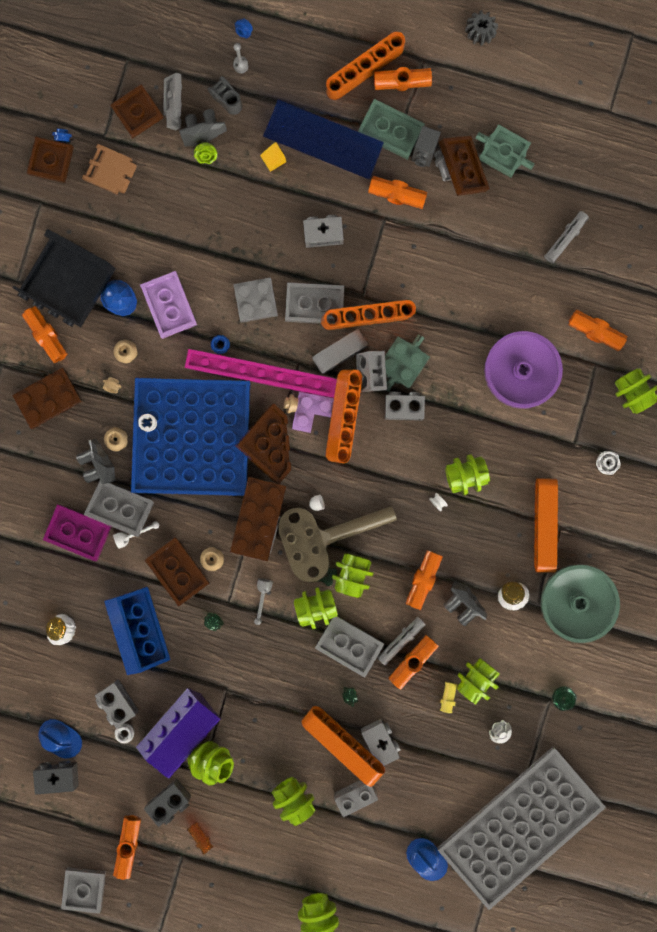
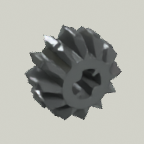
M482 10L479 11V14L474 12L471 18L467 20L465 33H468V40L474 39L473 44H476L478 41L482 46L484 42L489 44L492 38H495L498 23H495V16L489 17L490 12L483 14Z

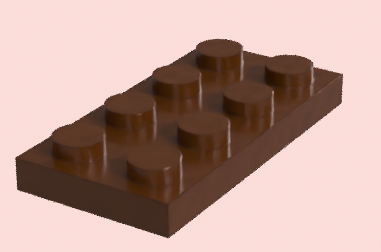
M251 477L248 478L230 550L231 553L268 562L287 486Z

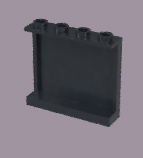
M47 229L44 236L49 241L20 289L16 286L12 288L19 292L17 296L28 301L30 298L33 300L32 304L41 310L45 307L49 309L47 311L48 314L55 318L61 316L64 318L62 322L71 327L75 324L81 328L116 268L104 259Z

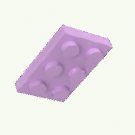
M176 271L140 285L162 339L197 325Z

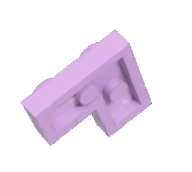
M299 392L298 406L292 430L311 433L314 415L331 418L334 398Z

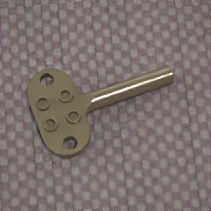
M390 506L321 530L309 511L302 508H293L282 515L278 528L295 576L301 581L312 583L322 579L328 572L329 558L326 548L329 544L394 522L397 518L393 507ZM291 514H298L300 520L297 523H291L289 521ZM311 567H316L319 570V574L314 578L308 575V570Z

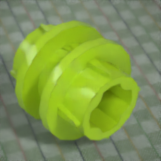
M636 368L615 382L619 390L615 395L619 397L624 394L627 401L622 406L623 408L629 407L633 414H638L657 403V394L655 393L657 385L650 388L646 382L651 378L650 373L644 375L640 368Z
M470 454L466 457V463L461 464L459 458H454L453 464L446 465L445 473L451 492H461L463 495H467L468 487L472 486L476 492L481 491V486L487 485L490 482L488 468L482 456L474 458Z
M346 553L342 562H336V566L342 569L340 575L333 574L332 579L336 580L334 589L339 593L361 598L363 590H368L370 585L364 583L366 575L373 576L374 572L369 571L371 562L369 559Z
M317 587L315 588L316 595L308 597L307 592L303 591V597L294 599V606L300 626L311 625L312 629H316L315 621L324 619L325 625H330L329 619L338 617L330 589L320 591V588Z
M481 658L474 665L467 662L465 665L470 671L466 676L460 672L457 676L462 681L456 689L476 705L482 697L486 700L490 699V696L486 693L490 686L496 690L499 686L494 681L500 673Z
M207 741L204 744L200 743L188 756V768L191 769L192 776L202 780L207 785H214L217 782L224 783L230 777L234 768L233 758L230 756L229 750L223 746L219 747L213 741Z
M290 777L273 789L272 794L275 798L273 802L274 809L283 808L280 814L281 820H289L291 824L297 826L310 818L315 812V808L312 804L314 801L313 794L305 795L303 793L307 788V784L305 782L299 783L294 777Z
M315 893L302 900V908L298 911V919L303 922L301 924V932H334L339 925V919L334 915L336 904L328 900L327 894Z

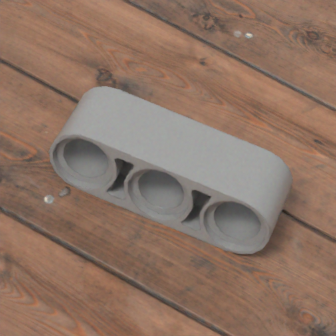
M357 329L322 350L312 359L320 372L325 374L367 348L369 344L360 330Z

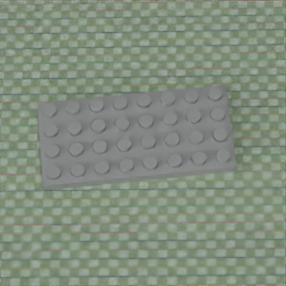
M553 746L437 849L487 909L490 910L606 807Z

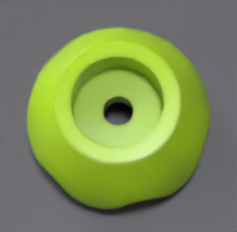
M203 142L194 149V157L199 163L211 164L217 159V150L212 144Z

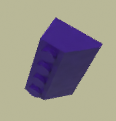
M187 688L136 748L145 761L165 777L170 778L221 718L201 693Z

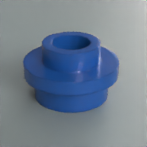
M246 19L235 22L236 33L240 37L249 38L253 31L250 22Z
M56 129V132H52L54 141L69 143L70 138H72V134H68L66 129Z
M217 335L211 341V348L217 354H224L229 350L230 342L227 337ZM219 342L224 343V346L222 348L217 347V344Z

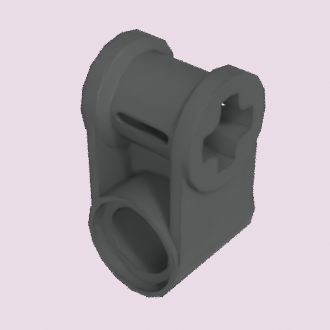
M223 76L219 78V81L213 87L207 88L214 100L220 103L229 114L236 115L242 110L240 96ZM233 100H234V101H237V102H236L235 104H233V105H230V104H229V102H231V101H233Z

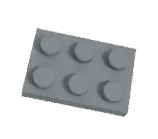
M287 282L285 322L321 324V318L328 310L343 308L344 286ZM328 315V323L335 324V318Z
M99 481L84 515L139 537L154 501L113 484H102Z
M339 616L332 618L329 622L330 625L326 627L315 649L365 678L383 648L384 643Z

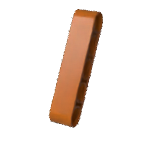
M401 32L391 33L330 76L326 82L327 96L332 100L340 99L371 77L374 72L379 71L399 57L404 51V35ZM397 42L400 46H393L392 43ZM378 53H382V54H384L385 56H384V57H378L377 54H378ZM368 64L370 67L363 68L361 65ZM347 75H353L354 78H353V79H347L346 76H347ZM331 86H338L339 89H337V90H332L330 87H331Z
M410 300L331 309L322 316L321 324L327 330L403 321L415 314L416 306ZM402 306L408 308V315L402 312ZM384 308H387L390 311V317L384 315ZM364 312H371L372 319H367ZM346 313L353 315V322L346 319ZM328 315L335 318V324L328 323Z
M341 370L337 376L326 448V457L331 462L347 463L351 457L362 386V374L359 370Z
M537 478L535 482L534 569L535 572L555 573L557 571L558 481L557 479Z
M313 706L302 719L303 727L367 786H374L385 773L383 764L322 708Z

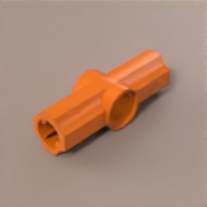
M400 67L392 71L374 72L375 90L397 89L403 92L408 88L432 86L431 68L409 69L407 67ZM405 77L407 80L403 82L398 78Z
M376 176L372 177L368 193L386 198L393 204H406L423 209L427 196L426 191L409 187L403 181H389Z
M36 306L25 310L22 314L23 318L33 331V337L45 349L52 362L56 363L65 359L68 353L57 338L58 334L51 324L47 323L40 310Z
M575 310L568 323L569 326L586 334L585 336L591 341L603 343L616 351H620L627 341L628 336L609 327L610 324L599 318H592L579 310Z
M427 550L420 568L417 569L414 575L412 588L405 604L421 610L428 592L431 591L435 583L436 572L443 556Z
M425 635L415 648L406 654L404 660L388 679L401 690L412 676L421 670L423 664L439 646L430 637ZM411 658L418 659V664L414 667L408 665V661Z
M135 815L124 817L120 842L117 847V858L113 876L121 880L130 879L135 851L138 846L137 840L141 818ZM123 845H130L131 850H126Z

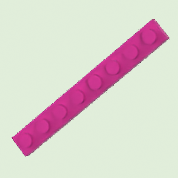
M188 349L185 363L186 369L329 398H334L337 382L335 378Z

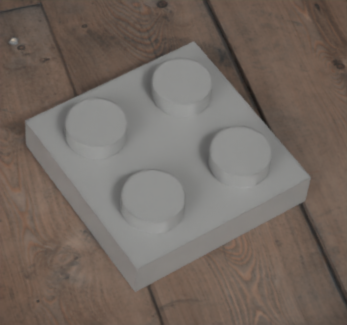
M271 277L233 284L241 323L278 316Z
M67 867L61 909L100 914L106 871Z

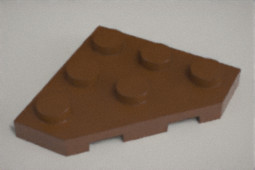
M273 403L237 443L236 447L276 484H280L291 471L289 435H287L288 416Z

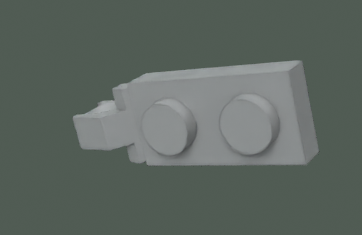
M174 73L164 79L163 115L167 118L166 128L175 131L181 127L182 84L181 74Z

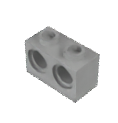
M367 351L356 354L357 370L362 374L361 392L387 390L385 351Z
M390 392V395L385 396V420H424L425 396H420L418 392H410L409 396L401 395V392ZM397 401L400 404V409L397 411L392 410L390 402ZM412 401L417 402L419 410L412 411L409 408V403Z
M119 679L95 695L98 707L104 709L108 722L114 725L115 728H118L139 712ZM107 692L114 695V701L107 699ZM117 709L124 710L125 717L119 716Z

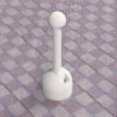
M154 521L152 525L143 528L141 533L152 528L157 529L159 523ZM124 532L113 535L119 549L128 544L129 538L134 537Z

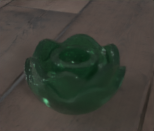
M562 686L554 691L552 702L557 709L565 711L575 706L577 696L571 688Z

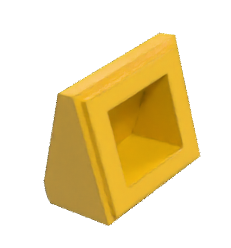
M276 142L260 155L270 172L286 163V158Z

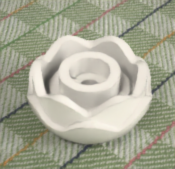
M611 451L602 452L596 460L598 470L606 475L614 474L621 466L618 454Z
M504 720L494 723L492 730L489 731L490 739L495 743H505L510 739L512 733L511 725Z

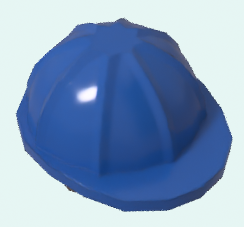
M111 280L101 293L103 306L116 315H130L137 306V299L132 288L121 280Z

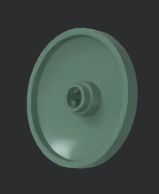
M582 564L566 566L555 572L543 588L541 611L544 620L554 633L568 641L587 643L603 637L614 626L619 615L620 598L617 588L603 571L595 567Z

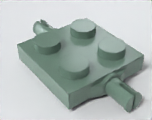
M499 124L494 133L489 137L479 131L475 138L485 144L479 159L512 178L516 169L521 165L531 170L535 164L525 158L531 142Z
M420 334L417 335L413 343L406 342L397 337L385 355L386 376L388 378L386 382L387 392H390L395 383L410 389L430 359V356L419 348L425 339Z

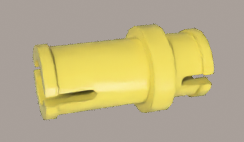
M445 682L443 699H440V703H442L440 711L446 713L453 712L452 709L456 703L454 698L457 684Z

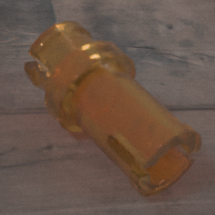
M195 822L187 829L196 842V848H200L202 854L207 853L213 848V845L209 842V836L204 834L198 822Z

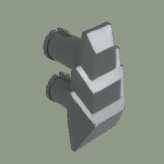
M207 109L203 112L205 122L198 124L196 115L189 114L185 117L187 128L181 129L179 132L185 146H197L200 143L209 142L226 132L225 122H217L214 110Z
M97 439L89 440L90 449L76 455L80 465L92 461L95 467L83 473L84 480L87 483L100 479L102 484L114 482L115 469L108 455Z
M454 581L451 587L454 595L443 604L444 607L452 613L463 602L468 608L457 617L463 626H467L476 616L486 620L487 613L470 588Z

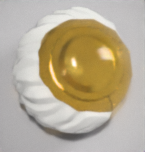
M508 582L498 592V601L502 607L514 611L523 608L529 599V590L522 583Z
M59 614L50 619L46 625V634L50 643L53 645H63L72 640L76 632L74 620L65 614Z

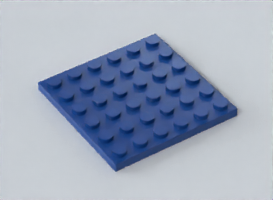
M135 378L131 493L244 496L247 486L248 457L236 445L249 431L250 381ZM150 414L156 418L157 426L153 431L147 432L139 427L138 421L142 415ZM144 419L143 422L145 424H143V426L151 427L152 423L150 422L152 421V419Z

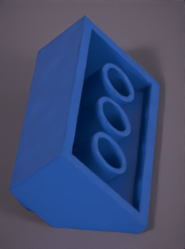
M148 587L104 601L127 675L141 673L171 660Z

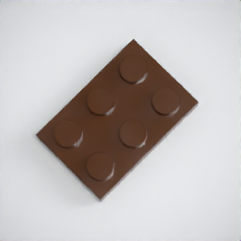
M472 136L444 138L439 141L457 196L482 193L490 189Z
M64 368L53 372L12 395L30 429L38 427L83 402Z
M177 537L144 560L178 607L210 584Z

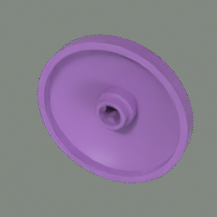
M528 331L508 334L496 342L487 355L484 367L485 380L492 394L502 403L520 409L538 406L551 398L560 385L563 372L562 361L555 346L545 337Z

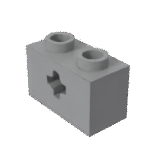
M328 215L326 218L308 217L307 220H303L306 248L343 244L341 217ZM321 228H325L324 234L321 232Z
M382 718L361 728V733L372 755L383 766L400 758L398 752L401 749L396 740L392 741L389 735L392 733L391 728L387 722H383ZM382 739L383 741H385V745L382 746V744L379 743V740Z
M359 780L335 792L334 800L342 816L345 817L378 801V795L374 786H367Z

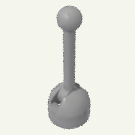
M235 43L233 48L237 53V57L233 61V66L237 73L242 74L248 70L249 65L247 59L241 56V45Z
M258 578L257 589L261 592L257 618L254 620L256 625L262 623L261 613L265 593L272 589L273 581L269 579Z

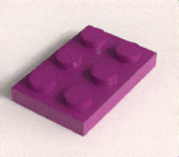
M57 504L43 540L97 562L112 527Z

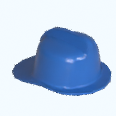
M50 719L45 721L39 729L38 738L45 750L61 758H72L80 752L82 739L79 733L57 719Z
M418 838L409 844L406 852L407 859L421 877L425 880L436 881L446 874L448 868L447 861L431 841Z

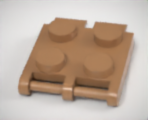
M97 144V151L93 160L90 159V166L82 179L116 195L118 192L125 194L130 183L125 177L132 178L137 166L132 163L133 160ZM102 151L99 161L96 162L100 152ZM93 167H95L92 176L89 177L90 174H91V172H92Z

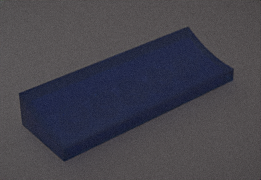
M277 100L270 121L263 134L265 138L367 179H371L384 145L382 141L281 100Z

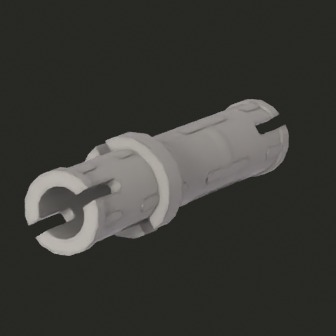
M579 211L574 220L566 225V230L544 256L548 262L555 263L571 240L579 235V230L589 220V216L583 211Z
M417 616L377 656L379 661L386 666L410 640L413 641L415 639L414 636L426 624Z

